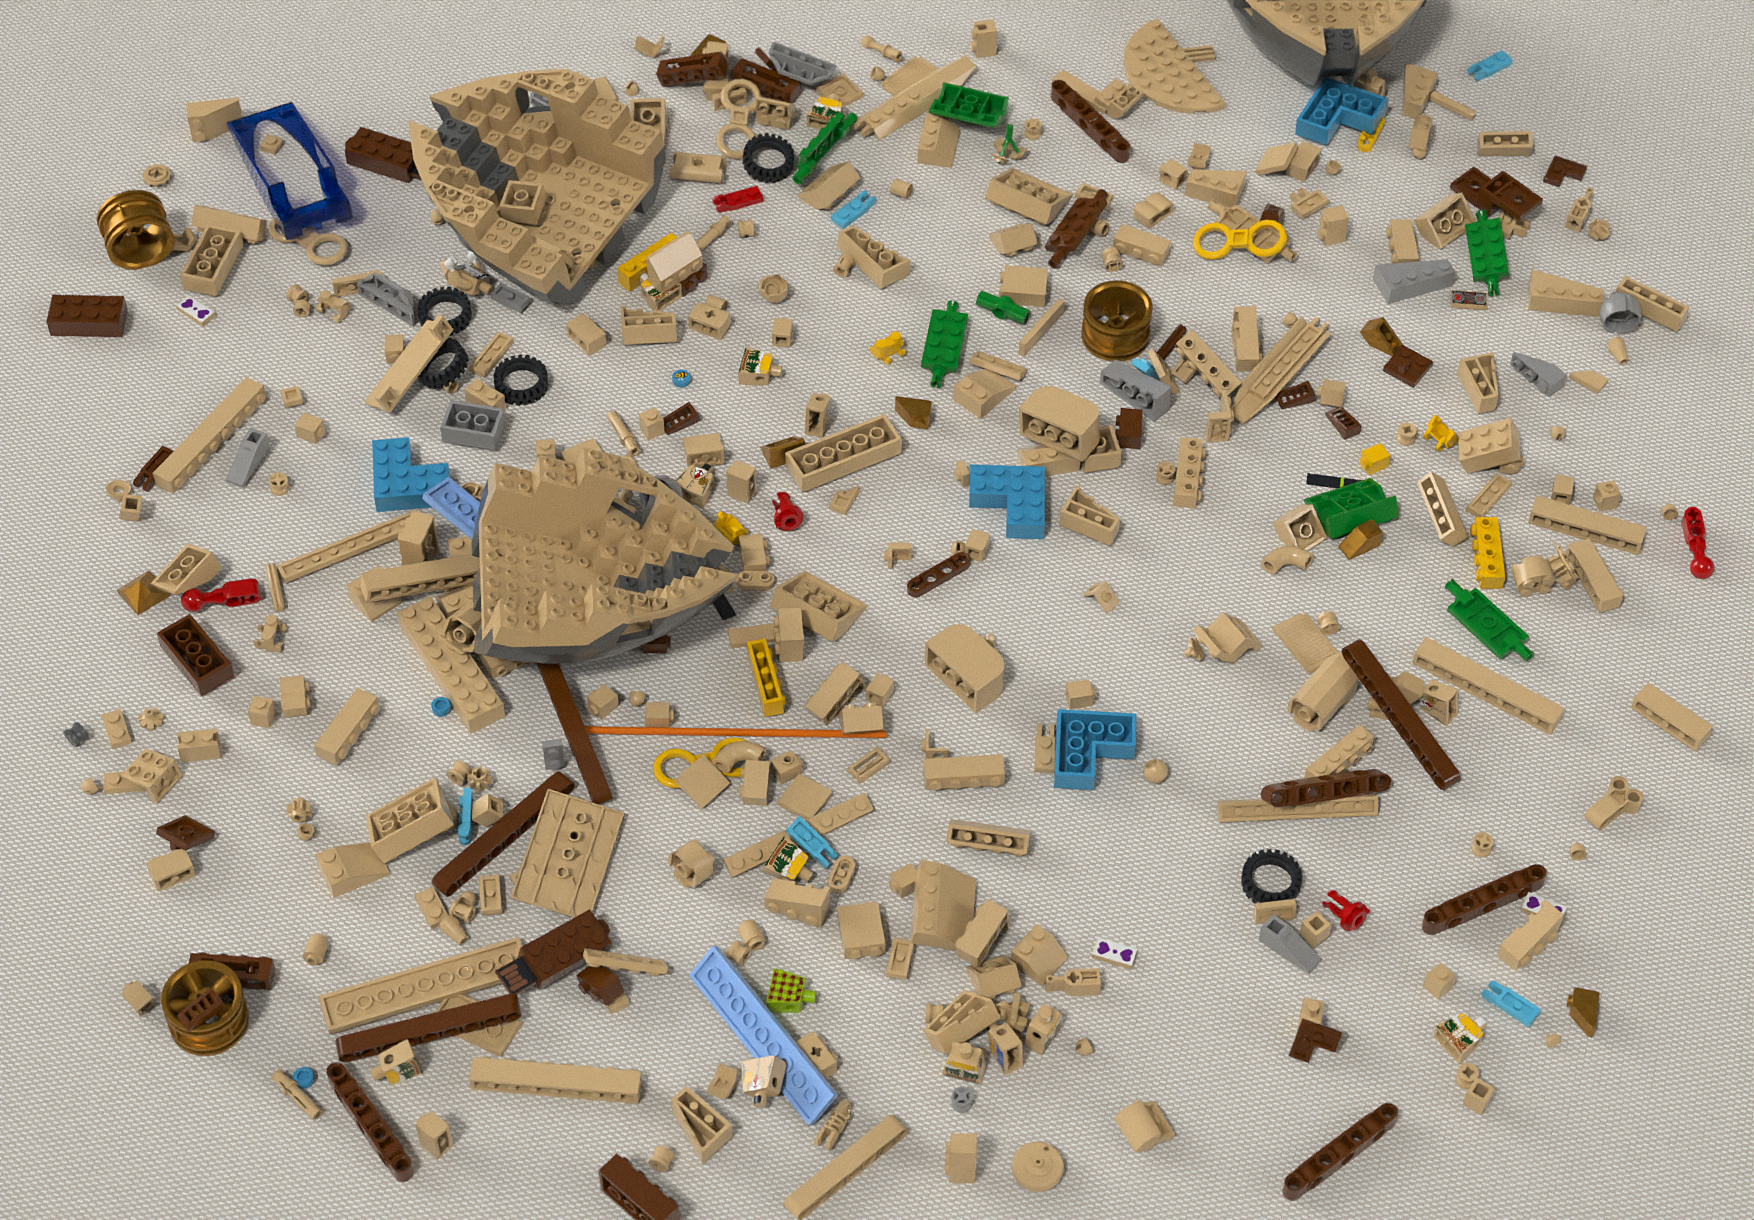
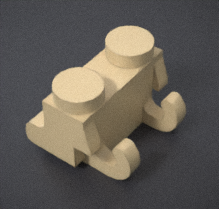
M325 290L320 293L318 297L319 304L315 309L317 312L322 313L324 308L329 310L332 307L338 311V315H333L332 319L340 323L347 316V312L350 311L352 304L348 301L345 303L344 299L338 298L334 293L331 295L329 291Z
M268 615L265 618L264 628L262 627L263 624L260 623L258 625V631L262 633L261 643H258L259 640L255 639L254 646L258 649H266L269 652H281L282 643L277 642V645H275L274 637L276 630L285 632L287 625L280 623L279 618L275 615Z

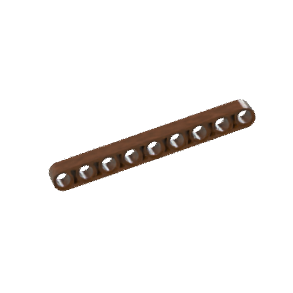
M1358 639L1342 648V656L1436 786L1441 790H1445L1459 782L1461 776L1457 768L1367 645L1361 639Z
M537 663L592 803L599 805L613 800L609 785L560 665Z
M555 772L436 873L431 884L446 897L453 895L537 822L548 789L569 795L573 791L575 783L562 772Z
M507 994L342 1035L335 1040L338 1060L346 1063L379 1055L407 1039L411 1046L518 1020L522 1016L518 996L516 994Z

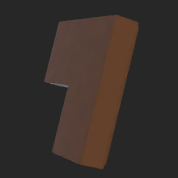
M758 47L755 50L757 56L771 70L778 72L773 61Z
M1554 155L1543 182L1560 187L1565 176L1582 181L1588 166Z
M1302 1018L1290 1049L1289 1057L1309 1063L1315 1046L1335 1053L1342 1032Z

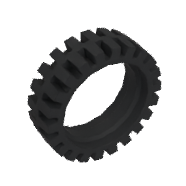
M765 133L764 136L758 134L757 137L753 136L751 140L747 141L743 151L742 162L744 169L747 170V174H752L753 179L758 177L759 182H762V179H764L765 183H769V180L772 183H776V179L782 181L783 178L785 179L791 173L794 164V149L790 143L788 144V140H782L780 135L776 138V134L773 133L771 136H769V133ZM761 148H772L784 155L785 162L780 167L764 168L753 161L752 154Z
M442 286L440 290L434 288L433 292L429 290L426 292L427 296L423 295L422 300H419L418 317L421 326L427 320L434 321V319L428 316L427 312L431 307L442 302L455 303L462 308V312L457 317L447 320L453 328L449 336H452L453 332L456 334L460 333V329L464 330L470 324L472 318L470 300L466 294L464 295L463 291H458L457 288L453 290L449 286H447V289H444V286Z
M449 337L419 374V380L424 386L432 389L437 387L441 389L443 385L447 387L450 381L452 384L455 383V378L459 379L461 377L460 373L464 374L466 371L464 368L468 366L467 362H469L466 351L456 339L453 340V338ZM455 353L454 359L445 369L437 373H427L429 366L436 358L443 354Z
M520 354L516 358L513 355L511 360L506 358L504 363L501 361L499 367L496 366L494 372L495 390L503 394L505 402L508 401L511 405L515 402L516 406H520V403H523L525 406L528 405V401L533 404L535 399L537 401L540 400L541 396H544L545 391L548 389L547 369L542 364V361H537L536 357L530 359V355H525V358H523L522 354ZM518 370L533 372L539 378L535 385L524 390L508 388L504 385L503 380L507 375Z
M1263 849L1259 850L1258 854L1256 852L1253 853L1252 857L1249 856L1245 862L1241 875L1242 890L1246 893L1248 899L1252 898L1254 904L1257 902L1265 903L1294 899L1298 896L1302 883V870L1299 868V863L1297 861L1294 862L1293 856L1288 858V853L1283 852L1281 855L1278 849L1275 850V853H1272V849H1267L1266 853ZM1262 865L1279 866L1290 875L1291 885L1282 892L1271 893L1263 891L1253 882L1252 873Z

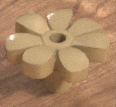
M1197 638L1188 639L1189 649L1184 651L1187 658L1193 656L1198 661H1201L1205 658V653L1202 651Z
M158 708L145 709L144 714H140L138 717L140 726L142 728L147 727L149 731H153L155 729L154 725L157 727L162 725V720H164L163 713H159Z

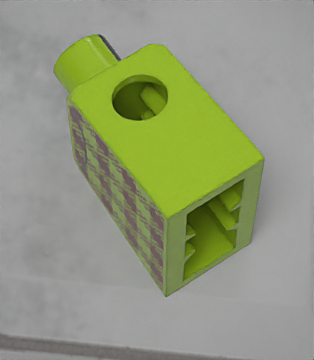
M774 968L766 1006L772 1013L801 1012L803 1002L815 1003L816 991L806 990V979L804 977Z

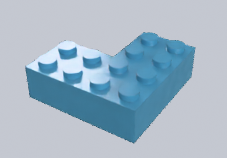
M1325 77L1297 118L1295 134L1324 145L1329 143L1340 124L1373 135L1379 123L1386 115L1388 98Z
M409 437L372 440L376 511L432 508L422 499L423 493L450 477L448 463L412 466V450Z
M970 464L969 508L1006 509V538L1044 539L1045 467Z
M1057 709L1054 788L1094 790L1095 757L1134 759L1136 714Z

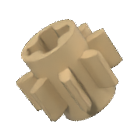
M1603 218L1601 220L1595 219L1589 225L1591 231L1588 234L1596 241L1598 239L1604 240L1610 234L1608 228L1611 225Z
M482 766L475 769L472 768V775H467L470 788H475L478 792L485 789L488 790V783L493 782L490 770H485Z
M294 798L292 804H287L288 818L291 817V820L297 823L306 821V816L311 817V803H307V800L304 798Z

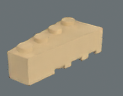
M854 225L839 231L837 247L843 253L852 256L855 261L854 264L881 289L909 275L911 260L907 257L902 258L897 251H890L885 248L884 243L872 240L869 234Z
M1532 269L1528 286V310L1600 317V308L1604 303V289Z

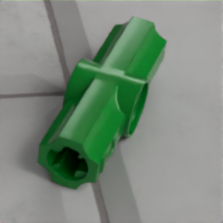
M980 291L976 299V305L992 311L993 315L998 319H1005L1007 317L1021 324H1026L1030 316L1031 310L1014 304V301L1005 295L997 297L988 292Z

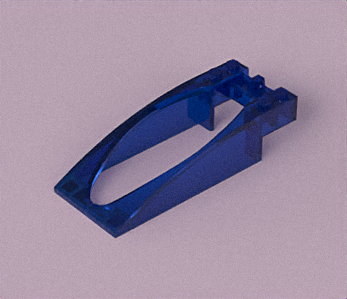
M292 101L227 122L229 131L267 209L286 240L302 236V229L314 226L316 231L323 229L322 222L334 219L337 224L353 219L350 202L338 184L334 165ZM269 120L278 124L307 152L318 168L317 173L324 199L293 209L288 201L284 182L268 184L255 162L254 134L260 122Z

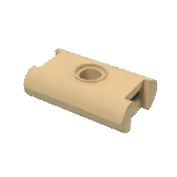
M685 152L673 153L674 165L670 167V179L723 183L726 156Z

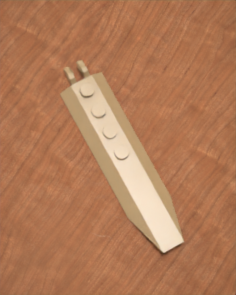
M965 55L937 69L858 117L857 122L854 123V129L858 131L863 128L860 132L863 137L873 132L877 140H881L928 111L934 99L939 98L943 82L962 86L977 65Z
M1300 317L1242 381L1230 409L1233 410L1235 420L1242 424L1246 423L1276 397L1331 335V332L1325 333L1329 328V323L1325 322L1320 328H1317L1320 321L1317 317L1308 324L1303 317Z

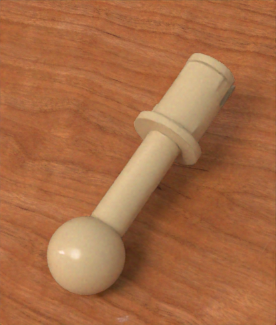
M864 36L861 40V45L864 48L878 50L882 52V56L885 58L889 57L897 62L902 59V52L892 48L889 44L883 46L876 43L871 36Z

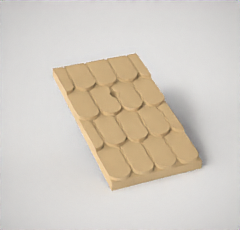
M548 789L510 898L572 918L589 909L593 911L624 812ZM576 834L578 838L572 839L570 836Z

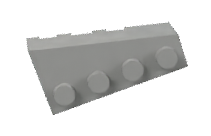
M1448 259L1375 265L1373 280L1386 302L1391 304L1453 286L1455 270Z
M1114 360L1101 371L1100 384L1133 408L1143 409V415L1151 421H1157L1169 411L1171 386L1118 360Z

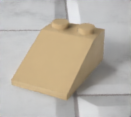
M239 97L187 103V119L192 142L211 140L244 124Z
M665 98L630 99L631 119L660 130L665 145L667 126V103Z
M983 369L965 376L954 385L953 400L982 419L1011 394L1017 386L999 373Z
M187 544L150 584L155 588L178 595L211 581L223 567L212 552Z
M371 843L336 846L315 854L318 868L333 898L390 875L386 864H383L371 847Z

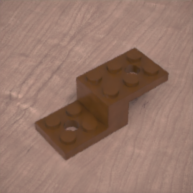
M1473 166L1450 184V189L1456 193H1463L1468 202L1481 211L1486 210L1488 216L1501 208L1520 221L1543 202L1542 197L1505 171L1500 172L1491 179Z

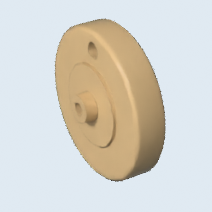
M1044 1142L1027 1143L1020 1147L1013 1157V1176L1020 1186L1029 1191L1044 1192L1050 1190L1060 1182L1063 1175V1158L1059 1151L1050 1144Z

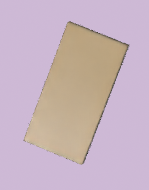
M460 994L457 997L442 1000L435 1012L478 1001ZM515 1020L455 1036L502 1057L521 1028L522 1022Z

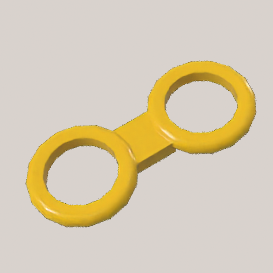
M1274 220L1259 221L1252 225L1249 230H1231L1222 223L1214 222L1198 229L1193 238V248L1199 256L1210 260L1222 258L1231 249L1248 248L1256 256L1269 257L1274 256L1284 248L1287 241V233L1282 224ZM1264 228H1273L1280 234L1279 241L1272 248L1260 249L1253 244V237L1257 231ZM1214 230L1224 233L1227 236V241L1220 250L1209 252L1200 246V241L1204 234Z
M738 737L726 738L718 742L712 752L704 753V755L713 764L717 754L726 745L747 740ZM680 748L666 750L656 757L653 764V774L662 785L670 788H681L674 779H670L661 771L662 764L667 759L680 757L687 760L691 765L703 754L693 755L691 752ZM741 767L732 768L728 773H721L728 777H741Z

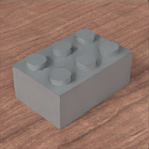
M450 400L440 427L442 442L496 451L506 423L504 409Z

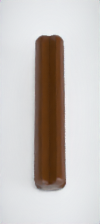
M1179 324L1157 351L1163 360L1172 351L1175 344L1184 336L1187 329L1186 326Z

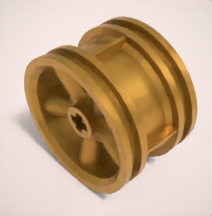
M129 190L118 193L104 202L97 213L96 221L100 234L104 239L108 257L118 267L129 270L150 267L164 260L173 249L175 238L171 226L166 219L163 204L159 197L151 192ZM145 224H152L147 229L143 228Z
M1121 280L1106 281L1093 287L1087 293L1084 300L1081 338L1085 348L1094 356L1111 362L1114 360L1120 362L1128 361L1142 354L1147 348L1150 338V323L1153 311L1150 296L1138 285ZM1106 314L1109 320L1104 323L1096 318ZM1119 314H1124L1129 317L1126 320H1124V318L1122 316H1119Z
M208 960L189 963L176 970L168 978L162 989L161 1005L171 1037L177 1046L185 1052L197 1056L217 1055L231 1049L244 1036L249 1023V1012L240 980L228 966ZM211 988L214 989L218 996L226 994L234 999L232 1005L223 1003L225 1010L217 1014L220 1018L219 1020L210 1024H206L205 1021L189 1032L177 1018V1014ZM197 1010L194 1012L197 1017L200 1015Z

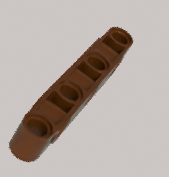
M1053 81L1051 84L1052 101L1116 162H1127L1130 155V143L1065 81Z
M1369 769L1290 780L1266 785L1261 791V798L1274 807H1283L1354 797L1387 790L1391 785V777L1380 770Z
M1534 864L1445 901L1425 912L1421 928L1427 935H1436L1527 896L1528 892L1532 893L1543 887L1547 875L1546 868L1540 864Z
M339 1062L331 1063L327 1067L326 1073L329 1084L337 1098L394 1178L399 1182L409 1181L413 1176L411 1160L405 1153L402 1145L345 1066ZM401 1167H407L405 1170H398Z
M1392 1103L1382 1104L1305 1160L1297 1169L1286 1176L1282 1189L1283 1196L1290 1201L1299 1199L1378 1141L1395 1126L1398 1115L1397 1107ZM1352 1138H1357L1360 1141H1354ZM1321 1162H1327L1329 1165H1323ZM1293 1185L1297 1187V1189H1292L1289 1186Z

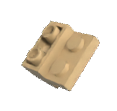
M1115 78L1095 97L1094 101L1108 110L1107 116L1120 118L1143 96L1144 92L1131 83L1127 86Z
M1142 1100L1133 1102L1122 1109L1115 1117L1117 1124L1135 1153L1152 1149L1155 1144L1172 1140L1175 1136L1155 1100L1143 1103Z

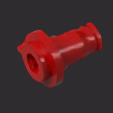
M778 492L777 496L780 503L772 500L776 511L774 515L775 526L782 531L794 530L802 524L804 519L803 512L800 507L793 505L788 493Z
M1331 890L1327 895L1343 906L1342 909L1331 901L1328 903L1322 902L1323 907L1328 908L1331 913L1341 919L1340 927L1347 932L1358 929L1365 921L1367 914L1370 913L1365 904L1360 901L1352 903L1345 897L1340 896L1336 890Z

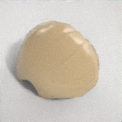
M779 274L766 276L758 284L759 293L766 301L778 303L787 296L788 282Z

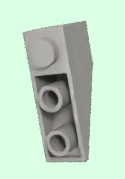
M1513 352L1510 363L1513 369L1521 373L1548 397L1565 386L1567 374L1555 364Z
M253 428L249 429L240 443L226 482L240 487L245 485L270 448L267 433Z
M1272 914L1261 927L1258 941L1308 974L1321 961V958L1296 931Z

